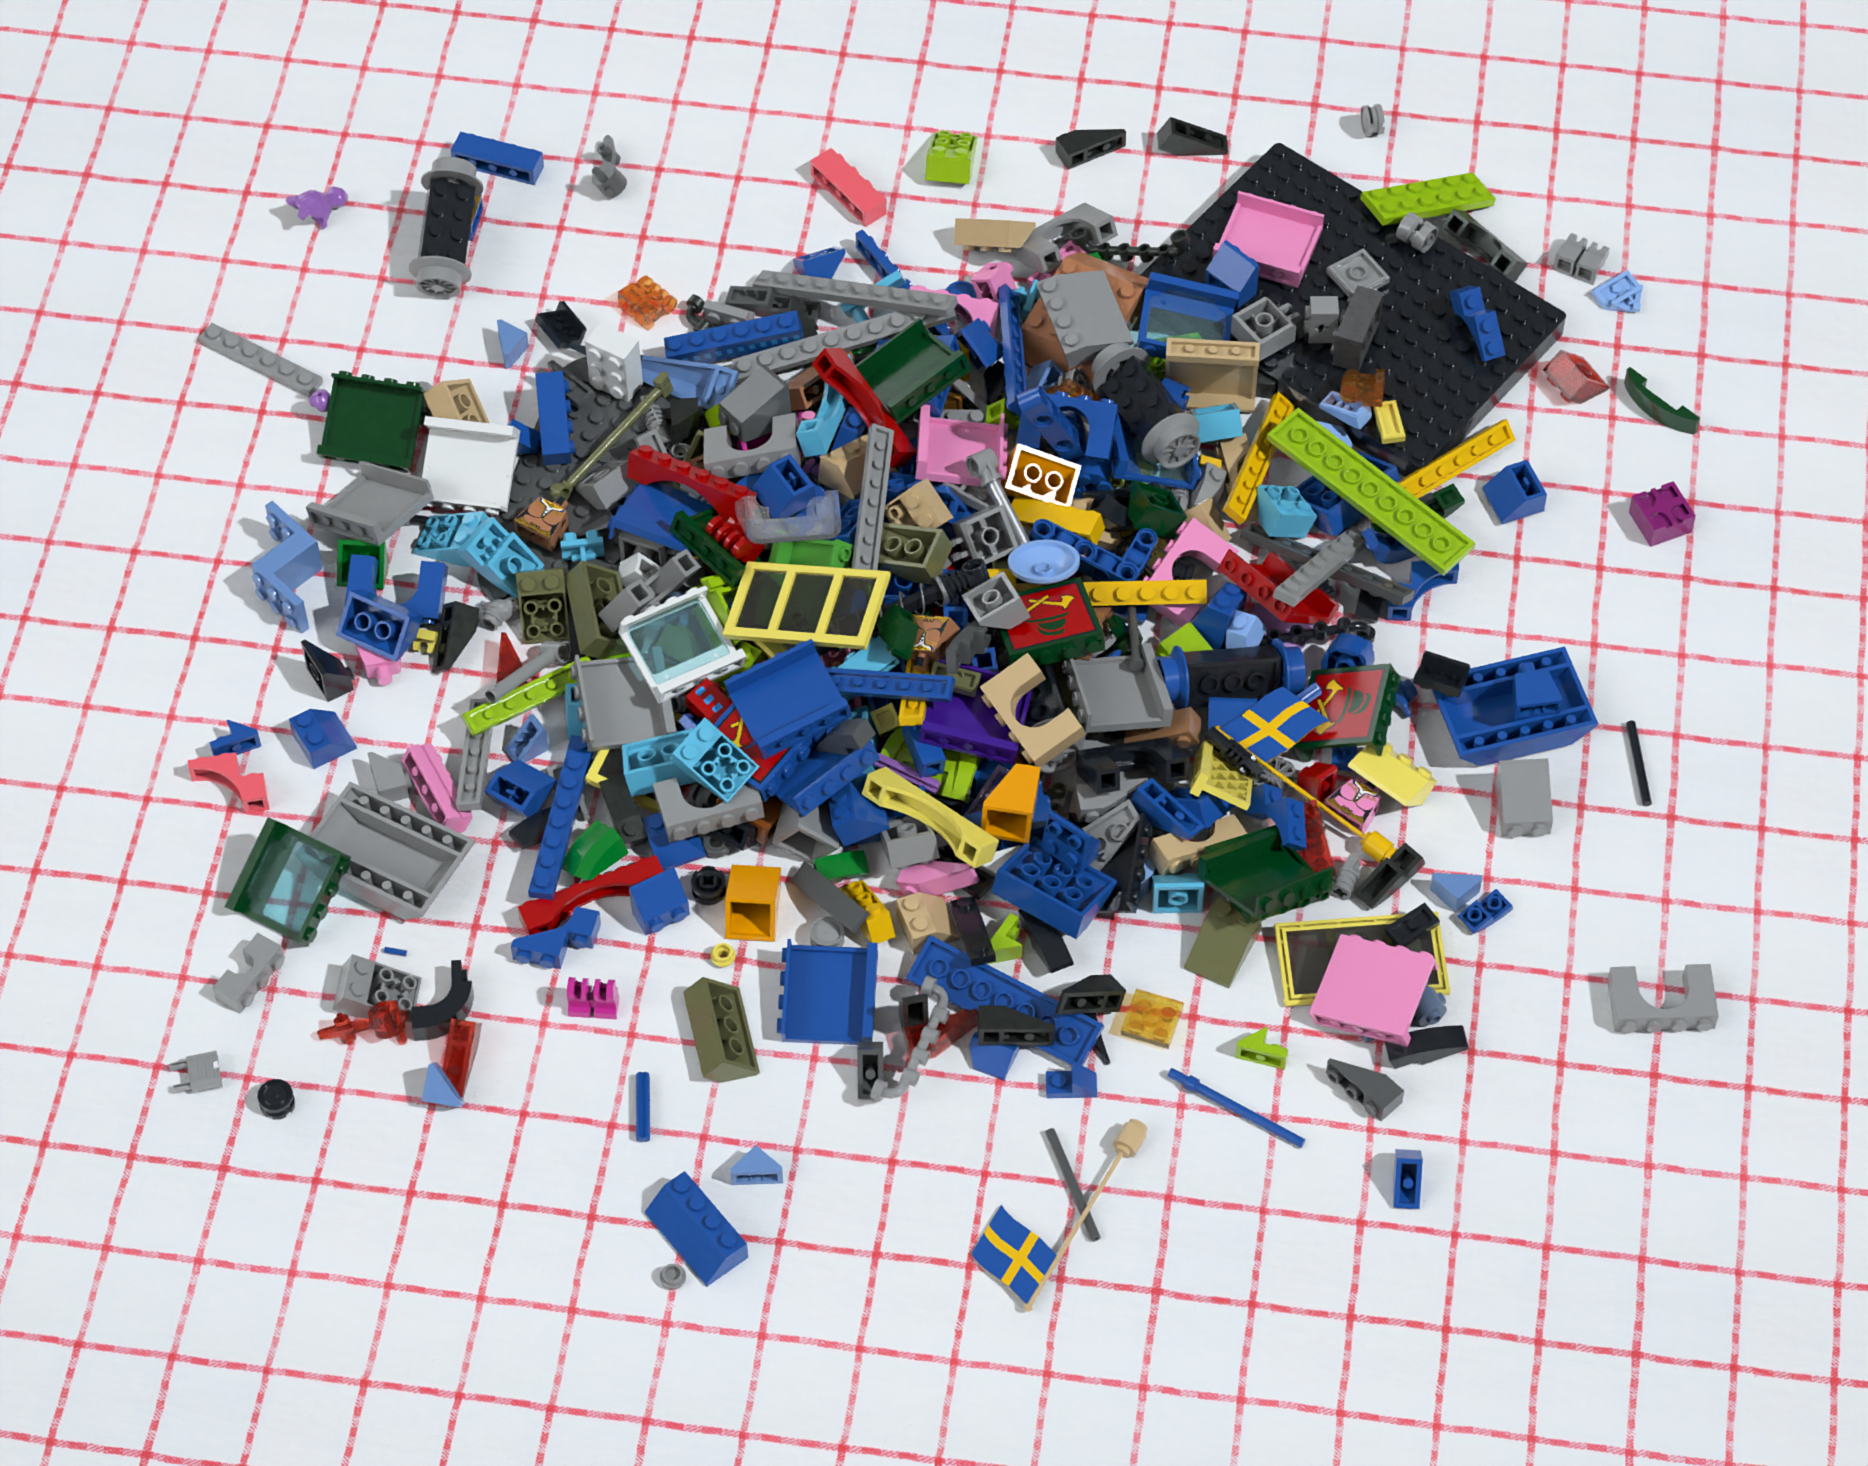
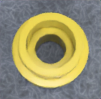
M719 943L711 951V961L718 967L730 966L735 961V950L727 943ZM721 955L727 956L725 958H720Z

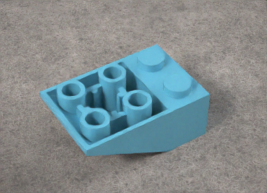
M484 511L429 516L413 553L463 567L471 566L457 551L483 519L489 517Z
M705 717L669 757L688 776L726 803L731 800L760 767Z

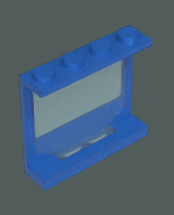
M1151 272L1145 286L1136 347L1144 349L1149 357L1154 356L1166 360L1167 337L1230 341L1232 315L1239 299V292Z
M1118 414L1110 458L1113 478L1137 480L1144 483L1156 482L1159 485L1193 490L1196 481L1200 480L1202 469L1198 465V454L1196 453L1186 464L1174 469H1166L1160 463H1150L1142 455V442L1125 420H1120Z

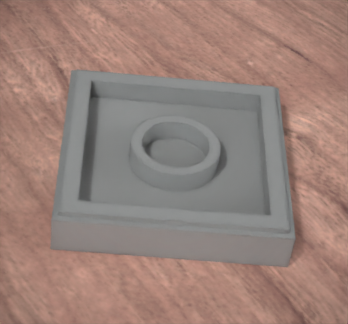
M1364 248L1330 265L1326 270V273L1347 296L1350 293L1354 294L1357 285L1376 290L1390 283V277Z

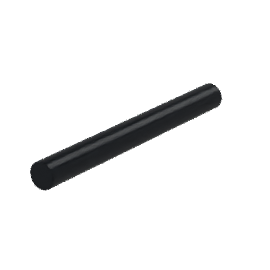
M1631 720L1626 722L1641 801L1643 806H1650L1652 800L1636 722Z

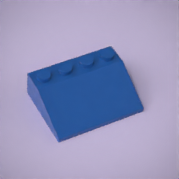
M1355 450L1395 482L1400 481L1395 465ZM1311 476L1295 487L1317 515L1313 525L1319 531L1335 537L1365 516L1314 476Z
M1033 835L1030 838L1029 844L1025 843L997 870L991 893L1062 931L1066 935L1077 939L1088 928L1117 886L1118 881L1090 865L1081 873H1078L1041 849L1042 839Z

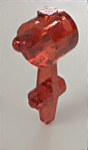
M381 1001L370 1008L368 1011L369 1018L350 1021L347 1014L338 1013L337 1017L333 1020L334 1026L317 1031L320 1040L339 1037L342 1044L352 1045L356 1039L355 1033L373 1029L377 1038L388 1039L396 1037L399 1045H405L407 1037L404 1029L406 1027L407 1015L404 1009L400 1010L396 1001Z

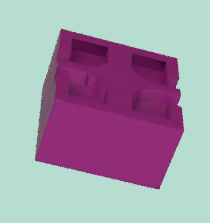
M1674 481L1661 485L1660 489L1652 488L1648 493L1644 491L1632 495L1629 514L1650 547L1692 532L1696 515Z

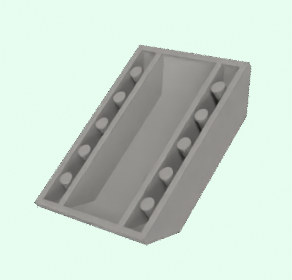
M352 782L348 783L310 835V837L351 856L349 861L350 867L347 873L342 875L338 884L339 889L403 920L424 916L475 844L474 839ZM306 844L296 854L297 858L322 881L325 880L335 858Z

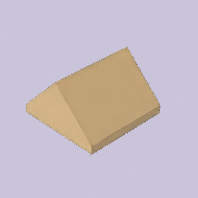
M1212 497L1184 510L1187 515L1186 523L1194 517L1226 542L1232 539Z

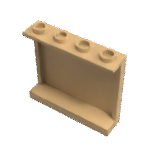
M1167 337L1165 377L1192 388L1189 393H1186V395L1190 396L1186 409L1236 403L1240 412L1254 413L1260 343Z

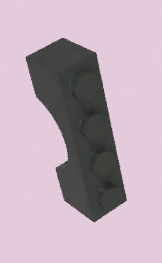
M1453 209L1441 226L1453 238L1480 254L1488 262V267L1516 282L1528 265L1525 260L1465 211Z

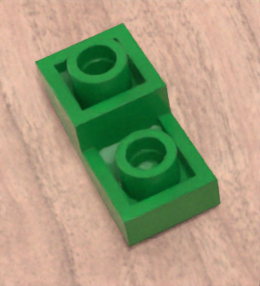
M864 850L838 853L812 861L814 868L832 883L841 882L844 878L866 877L870 873Z

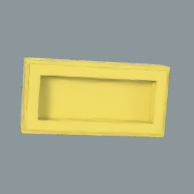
M1396 400L1373 403L1372 409L1382 444L1405 441L1406 435Z

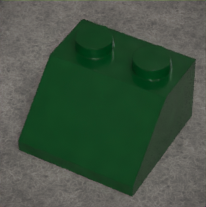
M1137 480L1132 481L1128 516L1133 523V527L1138 531L1143 528H1149L1155 531L1159 538L1167 537L1174 539L1177 535L1176 531L1187 518L1171 491Z

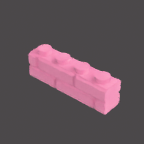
M424 744L422 746L411 745L406 750L401 761L433 820L459 833L464 832L473 818L472 811H457L456 798L458 789L452 781L451 773L446 770L442 763L441 755L437 754L432 744Z

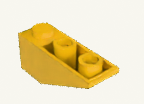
M863 880L851 882L848 886L840 888V890L870 913L860 926L869 942L879 944L896 937L890 912Z

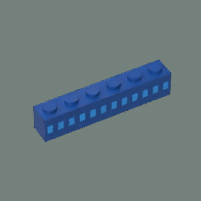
M797 310L665 337V354L667 359L710 363L753 354L804 339L801 319Z

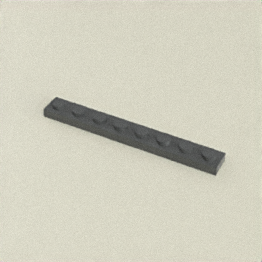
M1254 523L1243 528L1240 533V538L1248 541V544L1260 546L1267 549L1268 552L1284 556L1293 563L1304 565L1320 552L1287 537H1270L1261 526ZM1348 562L1329 577L1334 580L1344 581L1350 587L1368 591L1372 596L1385 598L1393 605L1402 606L1414 597L1415 590Z

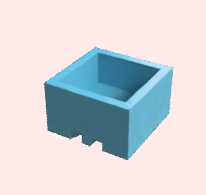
M1236 403L1190 410V414L1194 415L1199 421L1198 436L1201 443L1243 436L1240 410Z

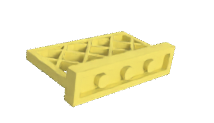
M1204 739L1194 756L1190 793L1199 797L1201 791L1204 790L1247 811L1251 801L1253 778L1247 773L1242 775L1222 758L1218 751L1213 749V745L1208 740Z

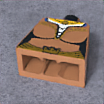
M557 496L553 502L542 497L536 499L515 517L516 534L553 552L569 523L567 511L565 510L568 505L567 500L562 496Z
M913 615L919 626L911 655L915 660L913 665L915 670L927 672L930 662H938L939 659L946 660V650L960 631V628L950 617Z

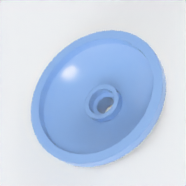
M1035 540L1024 543L1015 548L1008 557L1010 572L1021 581L1035 585H1050L1062 582L1071 577L1080 566V556L1077 550L1067 543L1056 540Z

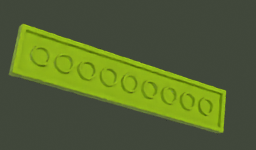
M1300 408L1293 411L1267 434L1266 440L1443 576L1475 548L1474 541Z

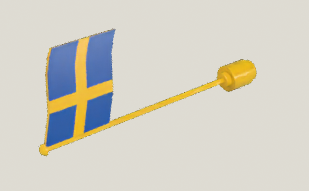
M1281 687L1265 695L1242 716L1223 727L1215 726L1229 740L1231 738L1235 739L1253 754L1259 764L1361 837L1360 844L1363 845L1361 850L1379 864L1386 857L1390 859L1398 850L1394 847V843L1376 830L1372 833L1368 831L1366 834H1363L1267 763L1291 749L1313 729L1330 721L1286 688Z

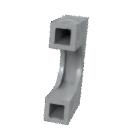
M1084 202L1035 228L1022 248H1014L1017 261L1045 275L1061 265L1062 259L1056 244L1071 239L1070 232L1078 227L1086 228L1089 240L1098 245L1118 236L1113 216Z
M791 413L772 417L771 438L762 446L752 450L742 451L733 449L727 425L704 429L705 470H708L715 476L726 479L763 473L771 463L788 454H791L798 465L801 466V446L796 435L799 424L796 414Z
M686 548L672 557L644 583L641 579H638L624 588L598 615L613 633L619 629L620 622L625 617L643 613L646 608L655 606L656 601L661 602L669 594L676 592L701 566Z
M677 778L653 783L655 799L669 843L765 817L759 791L748 783H745L728 803L723 801L710 808H697L688 804L682 796Z
M1711 964L1685 965L1682 976L1685 1001L1671 1009L1654 1007L1643 999L1638 988L1635 966L1610 967L1607 982L1614 1032L1633 1033L1635 1031H1648L1655 1033L1660 1030L1681 1032L1691 1029H1698L1700 1031L1715 1029L1719 1015Z

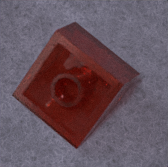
M1560 350L1543 369L1548 376V382L1554 387H1558L1561 391V397L1569 403L1572 401L1582 404L1610 388L1584 357Z

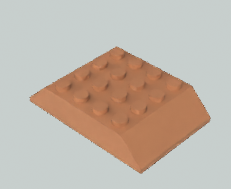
M1081 251L1066 256L1054 276L1057 274L1104 270L1130 332L1142 312L1145 286L1148 278ZM1040 297L1021 326L1025 364L1033 367V365L1052 359L1064 373L1076 367L1077 369L1081 368L1088 375L1086 378L1087 382L1092 384L1094 377L1092 363L1094 359L1069 368Z

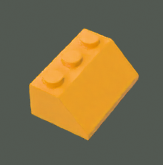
M1017 443L1006 462V479L1001 480V485L1006 495L1014 498L1015 496L1044 502L1050 501L1063 506H1071L1081 466Z

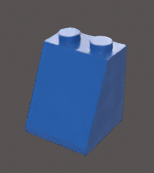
M1226 582L1196 612L1190 621L1213 650L1226 649V630L1236 610L1244 612L1248 593L1238 585Z

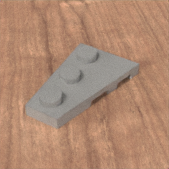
M1129 799L1082 828L1101 841L1098 857L1090 864L1091 867L1099 871L1102 870L1138 828L1137 822L1140 819V815Z

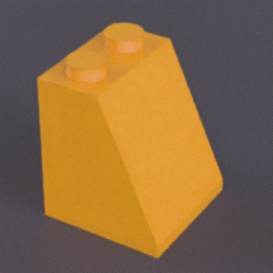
M1017 763L984 801L981 829L997 839L1029 844L1041 767Z
M732 864L725 897V939L775 942L781 892V867Z

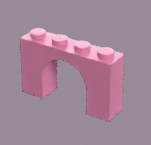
M921 285L910 286V290L955 295L958 300V304L954 308L955 313L962 317L967 325L977 318L981 321L984 320L991 329V336L993 339L995 338L999 303L993 302V300L988 298H971L967 294H951L946 290H930Z
M1193 517L1188 523L1184 521L1176 531L1179 535L1177 539L1169 541L1163 550L1166 552L1163 559L1158 557L1151 567L1154 572L1150 577L1146 575L1142 581L1173 580L1172 566L1174 561L1180 557L1196 558L1221 575L1222 573L1217 568L1228 549H1231L1236 554L1239 550ZM1156 604L1149 606L1181 628L1191 621L1201 605Z

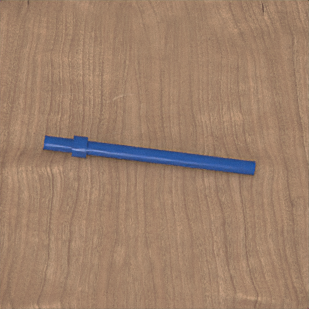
M1174 1068L1170 1069L1167 1077L1184 1085V1089L1192 1093L1197 1092L1299 1148L1303 1147L1306 1139L1207 1087L1200 1083V1079L1192 1075L1187 1076Z

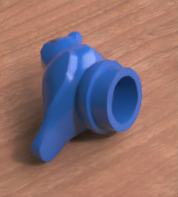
M1409 679L1400 682L1395 696V707L1401 709L1406 718L1410 717L1408 701H1412L1418 695L1415 685Z

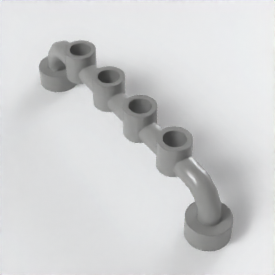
M927 975L923 981L920 994L926 993L929 998L935 994L938 997V1003L931 1012L927 1026L923 1028L920 1040L912 1051L910 1061L902 1072L899 1084L895 1088H887L888 1082L877 1079L873 1085L870 1098L882 1101L883 1097L890 1099L898 1098L905 1093L909 1085L914 1087L917 1085L920 1072L916 1070L919 1064L923 1066L927 1064L930 1051L926 1049L929 1043L936 1045L940 1035V1031L936 1030L939 1023L945 1025L950 1014V1010L946 1009L949 1000L947 992L937 984L936 978Z

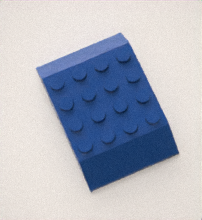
M1565 646L1470 668L1466 685L1459 698L1448 697L1442 692L1432 690L1459 758L1478 766L1572 745L1598 726V721ZM1532 662L1536 671L1546 669L1550 672L1563 699L1560 714L1515 720L1512 685L1514 675L1521 673L1520 666L1523 663Z

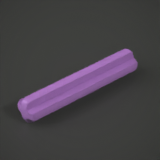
M878 753L880 759L872 764L879 769L889 768L917 787L924 785L925 791L935 794L939 790L940 781L930 776L920 778L917 770L881 753Z

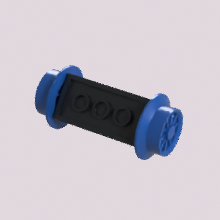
M1279 638L1273 639L1270 646L1183 652L1180 646H1174L1170 656L1156 657L1171 702L1176 710L1188 707H1208L1209 697L1257 699L1258 702L1265 695L1281 687L1286 688L1294 695L1305 688L1306 669L1301 649L1298 646L1285 647Z

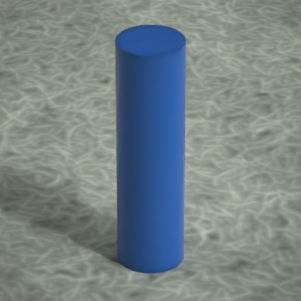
M391 947L384 948V953L407 956V950Z

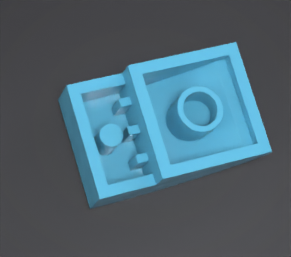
M494 517L483 519L457 551L478 573L514 598H518L516 573L524 570L542 569L544 566L514 532L508 533Z

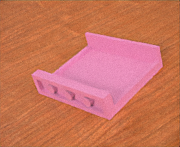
M1238 191L1236 206L1220 242L1215 243L1212 259L1222 243L1227 240L1232 245L1237 246L1249 258H1253L1259 265L1258 277L1298 288L1323 230L1324 214Z
M924 404L920 408L915 479L924 480L928 478L929 481L981 487L979 477L974 478L969 474L965 462L967 456L990 448L998 458L999 465L996 471L1001 473L1003 477L1001 480H1005L1007 473L1008 423H1004V414L1001 413L999 425L930 417V405Z
M1341 934L1309 1013L1315 1024L1408 1047L1411 1040L1408 1030L1431 971H1438L1439 967L1434 956L1428 952L1420 951L1418 953L1400 945L1393 947L1379 940L1368 941L1355 934L1350 936Z

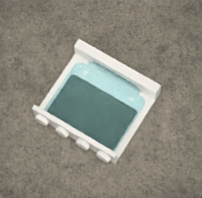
M706 585L701 588L694 587L678 598L673 596L667 599L664 604L657 607L654 605L650 606L643 613L636 616L629 615L620 622L618 633L658 704L694 689L706 678L712 681L744 667L746 654L742 648L736 651L731 640L725 639L722 635L724 628L706 599L708 591Z

